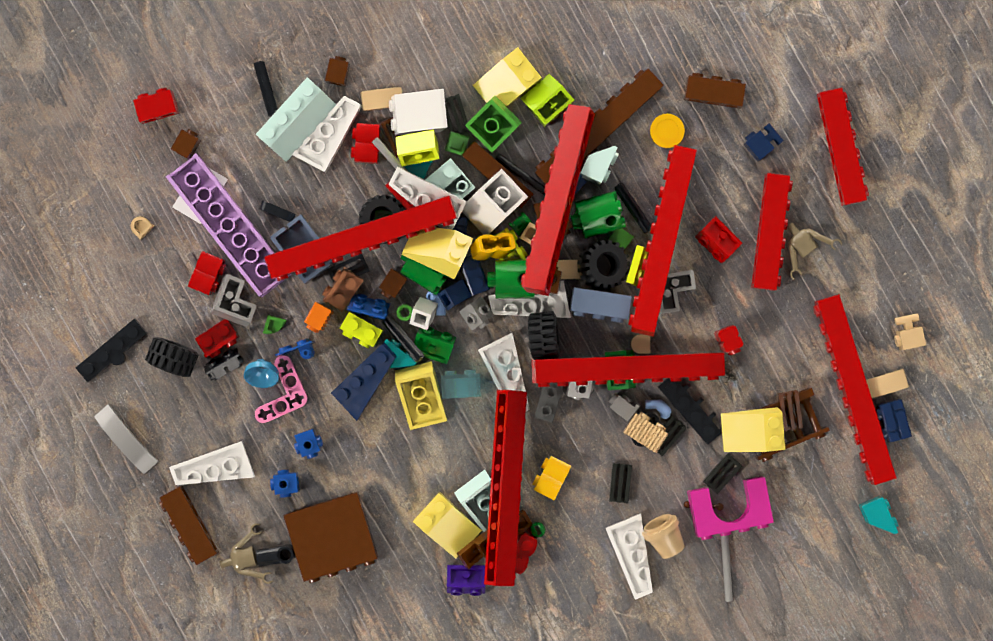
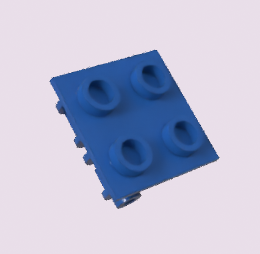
M354 294L347 310L352 311V313L364 314V316L369 315V317L373 316V318L382 320L387 317L391 303H387L383 299H371L364 294Z
M310 339L296 342L298 345L292 348L291 345L278 349L279 353L275 354V356H281L298 349L302 358L311 359L315 355L312 344L316 342L310 341Z

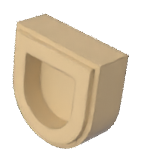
M141 216L134 218L131 222V230L140 240L154 227L147 218Z
M643 334L634 336L631 340L632 350L638 354H650V336Z

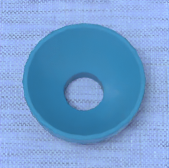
M258 359L246 366L244 379L252 386L268 388L277 384L279 371L271 362Z

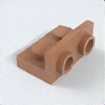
M346 267L342 271L338 270L333 277L334 283L332 286L328 285L322 293L324 296L323 302H328L341 312H343L364 281Z

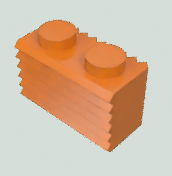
M315 302L304 321L308 324L306 328L315 333L324 331V327H327L326 324H329L328 321L332 314H334V311L319 302Z

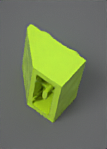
M550 74L520 98L544 128L568 108V104L572 105L575 101L566 89Z

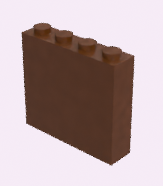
M358 491L283 515L304 582L308 580L309 583L317 582L321 576L333 577L338 575L340 570L345 569L346 572L357 569L356 565L364 563V566L374 564L375 560L378 559V553Z

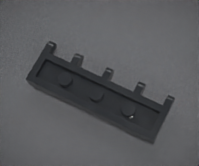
M667 378L657 386L707 445L722 433V427L719 429L711 420L716 416V413L712 412L708 416L699 406L704 399L700 397L695 401L686 391L691 387L690 383L683 387L678 381L670 382V378Z

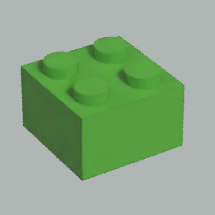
M493 96L465 126L493 152L522 122L496 96Z

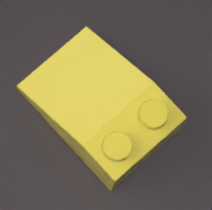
M517 47L480 78L473 87L486 103L493 96H496L508 107L539 83L542 77Z
M437 227L436 230L427 233L424 230L418 231V236L408 239L401 255L452 279H455L473 238L459 231Z
M432 361L395 370V382L410 430L447 421Z
M778 407L720 413L724 452L785 450L783 413Z
M441 492L413 520L423 532L454 558L458 557L457 552L474 540L482 531Z

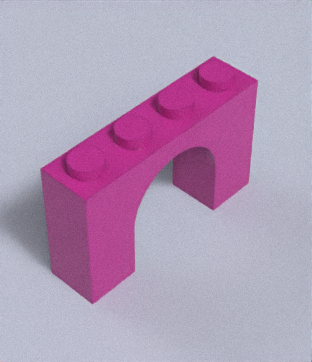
M759 476L743 480L747 501L746 509L734 521H722L715 515L709 488L704 487L687 491L695 536L701 537V540L713 538L712 535L715 534L727 536L731 535V531L747 532L750 531V527L757 526L758 529L769 527L770 523H774L765 477Z

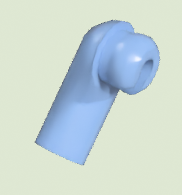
M428 291L426 298L438 303L436 316L446 315V309L438 295Z
M645 400V409H656L662 419L670 417L671 408L663 400Z

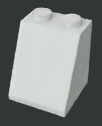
M444 89L396 94L389 100V110L393 112L391 129L395 132V136L434 129L435 133H438L447 128Z
M501 169L467 201L462 212L483 235L490 234L528 196Z

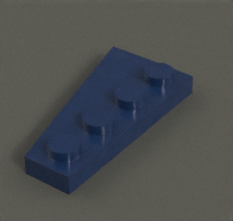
M385 342L331 392L356 421L361 417L373 394L377 391L381 381L397 358V355Z

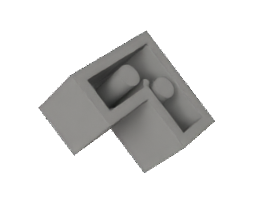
M693 270L668 274L659 315L680 311L677 292L696 289Z
M226 274L221 281L210 313L242 326H248L252 321L257 305L239 299L245 280Z

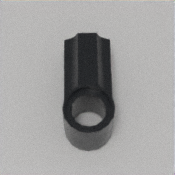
M291 544L256 550L259 567L280 563L287 564L296 556ZM283 549L290 551V558H285L282 555Z

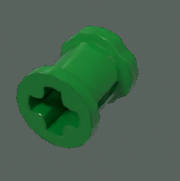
M523 211L520 213L521 216L514 222L508 223L518 236L526 229L529 222L532 223Z

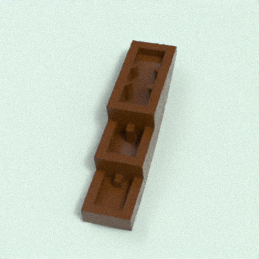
M475 141L461 155L487 180H490L502 169L528 196L518 207L522 208L534 195Z
M523 509L519 511L518 537L532 526L530 518ZM488 530L457 552L466 568L470 569L481 558H486Z

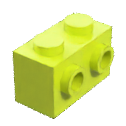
M434 129L396 137L397 155L402 167L440 159L438 140Z
M348 312L340 327L343 330L342 335L350 339L354 336L360 340V345L368 349L370 346H376L384 331L351 312Z

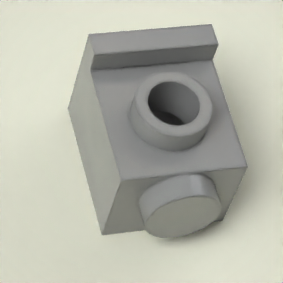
M616 393L608 401L611 403L609 408L627 422L640 407L637 404L632 406L631 403L633 401L625 395L621 397Z

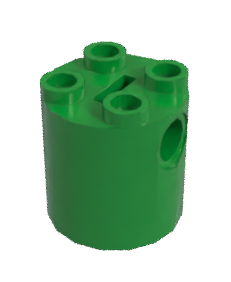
M616 191L575 202L576 212L570 215L574 230H582L585 239L626 227L624 217L621 214V203L618 200Z
M402 255L400 258L406 262L400 273L432 294L437 295L443 283L449 278Z
M495 260V272H487L488 287H495L496 299H528L538 295L526 292L519 280L520 275L526 272V260Z

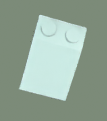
M483 470L454 492L459 502L483 532L488 530L491 477L486 470Z

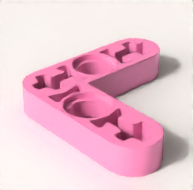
M286 355L277 357L274 365L279 371V377L287 395L256 409L255 418L260 423L269 422L301 408L308 401L306 391L291 358ZM283 358L284 361H288L286 367L288 371L292 368L293 373H287L282 376V372H285V370L278 365L281 363L280 359ZM288 376L296 378L295 386L289 387L286 384ZM297 393L299 396L303 395L302 404L295 402L292 404L294 408L291 409L290 403L286 398L290 397V400L296 398ZM279 401H283L287 405L284 412H279L276 409V404ZM272 404L276 416L270 413L267 415L266 420L263 417L260 418L261 409L268 411L271 409L269 405Z

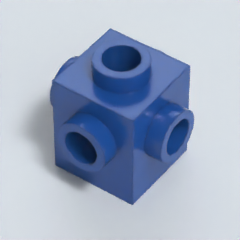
M315 429L294 435L297 442L294 443L297 454H301L302 457L307 456V459L318 456V452L322 450L323 442L321 436L316 435ZM307 441L311 443V448L306 446Z
M289 469L278 470V474L273 475V479H270L271 491L274 490L275 495L280 494V498L291 497V493L300 491L298 472L289 473ZM282 481H286L287 486H283Z

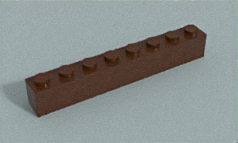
M649 68L645 72L640 70L634 76L636 80L632 84L627 82L620 89L622 92L617 97L613 95L606 102L608 106L603 110L599 108L594 113L595 116L584 159L664 86ZM554 150L549 154L551 158L547 162L542 160L535 167L537 169L535 175L544 185L550 179L549 169L551 164L554 163Z

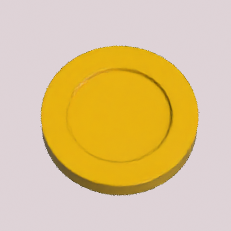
M668 113L656 117L650 127L651 139L662 148H672L674 145H678L685 133L684 125L680 118Z

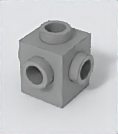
M482 296L459 311L471 330L478 326L480 329L484 328L490 323L488 319L494 316Z
M588 381V385H576V382H569V386H563L562 391L568 397L582 400L583 398L590 397V392H593L594 382Z

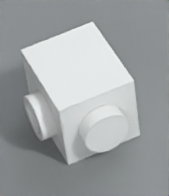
M420 297L413 308L409 324L428 330L434 320L438 303Z

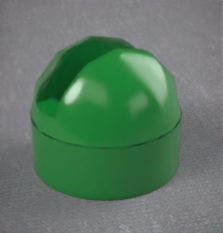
M534 522L530 527V532L534 537L539 538L545 534L546 529L541 522ZM538 525L542 534L538 535L534 526Z

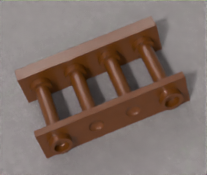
M812 388L799 391L798 395L799 402L803 404L814 431L803 435L801 429L796 428V430H793L796 439L785 442V449L814 437L816 440L826 436L825 432L830 431L829 427L821 428L810 403V397L815 395ZM791 395L792 407H793L794 398H793V395ZM785 397V398H784L785 413H786V415H787V417H788V420H789V422H790L789 412H788V405H787V398ZM779 400L759 409L775 407L780 409ZM793 412L794 422H795V424H796V423H797V420H796L795 414H794V412ZM783 450L761 452V454L755 457L756 460L762 459V462L772 459L773 454Z

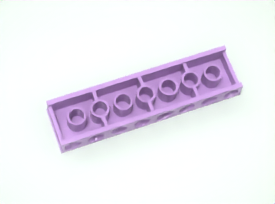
M195 153L192 158L166 176L171 185L259 297H264L284 281H277V278L271 279L264 257L275 252L198 154Z

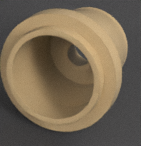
M664 514L651 520L645 525L644 532H642L644 539L651 543L663 559L673 557L685 548L678 526L679 521L675 515Z

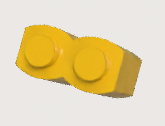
M500 233L496 236L482 235L470 245L472 259L486 260L489 257L495 259L504 258L516 248L513 234Z
M550 456L549 459L545 457L541 468L544 470L541 476L536 475L532 485L535 486L533 490L555 500L571 465Z

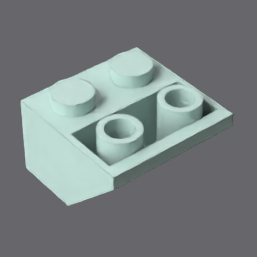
M612 146L588 155L580 173L583 179L599 186L602 182L606 183L611 172L608 170L609 165L613 166L619 155L616 152L618 147Z
M451 158L425 179L461 199L476 188Z

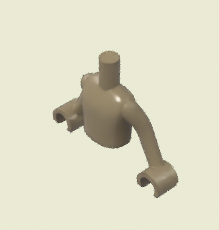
M793 222L789 224L787 228L793 234L788 243L792 262L790 277L795 280L792 276L794 271H798L802 276L801 271L798 269L795 249L804 258L818 247L813 237L829 244L833 250H836L833 247L834 241H838L841 246L842 241L827 238L810 228L799 231Z
M255 523L251 526V531L233 546L230 553L231 558L221 560L220 566L221 568L233 566L238 574L260 578L264 583L271 584L274 580L269 582L266 580V576L272 574L271 572L261 573L246 569L257 566L253 546L242 548L255 535L262 534V532H255L254 528L261 525Z

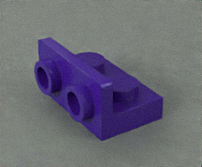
M447 565V593H451L454 596L462 594L480 596L485 594V565H473L470 569L464 565Z

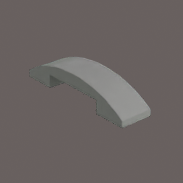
M110 404L94 416L115 445L143 474L147 473L159 462L150 450L144 447L124 424L121 417Z

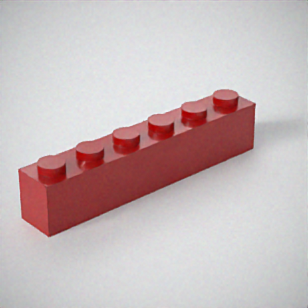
M842 87L819 92L817 99L841 206L866 201L869 191L867 185L863 183V178L865 177L864 169L859 165L858 161L860 159L859 148L855 147L854 143L856 133L854 129H851L850 125L852 115L850 110L847 111L846 103H848L847 94L843 92Z
M765 174L751 288L775 291L777 287H780L781 276H778L779 268L783 266L781 249L785 248L786 238H783V232L787 230L788 219H785L786 211L790 209L788 192L792 191L793 181H790L789 175Z

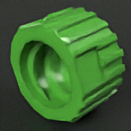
M407 304L399 306L396 311L397 317L403 321H409L413 308ZM403 308H407L410 312L407 317L401 315Z

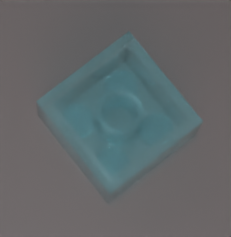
M476 369L464 370V374H457V370L445 371V375H441L442 399L481 397L480 373H476Z

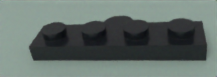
M133 319L75 368L87 382H90L110 364L122 365L126 360L124 352L148 333L136 319Z

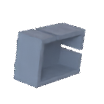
M301 214L287 224L290 228L289 231L283 227L270 237L279 251L319 239L318 235ZM330 260L324 262V267L314 269L313 266L306 268L307 272L298 276L307 285L335 263Z
M573 288L570 312H573V316L585 317V314H590L592 319L604 320L605 317H610L612 322L623 323L624 320L629 319L632 296Z

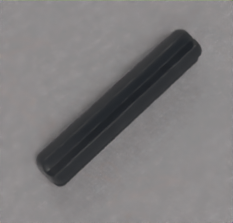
M257 61L254 63V69L269 117H272L278 110L265 62Z
M619 183L614 187V190L642 231L648 233L651 230V223L625 185Z
M386 317L383 320L384 326L415 362H420L424 358V354L393 317Z

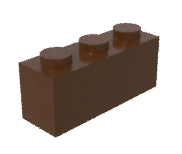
M692 73V75L687 77L684 100L741 109L743 107L746 84L741 83L742 80L739 79L724 81L722 80L723 77L711 76V78H705L703 74Z

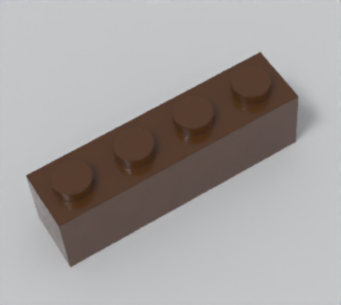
M183 485L159 497L161 500L159 504L164 512L167 511L170 516L168 519L173 529H177L179 533L178 539L182 546L185 545L189 551L187 556L192 563L195 562L198 565L219 553Z

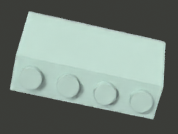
M307 77L256 135L287 162L293 156L292 153L314 132L319 123L323 122L336 104Z

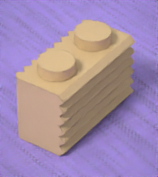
M642 412L639 415L634 413L623 433L657 453L668 436V433L665 432L667 428L658 422L656 425L649 422L650 417Z

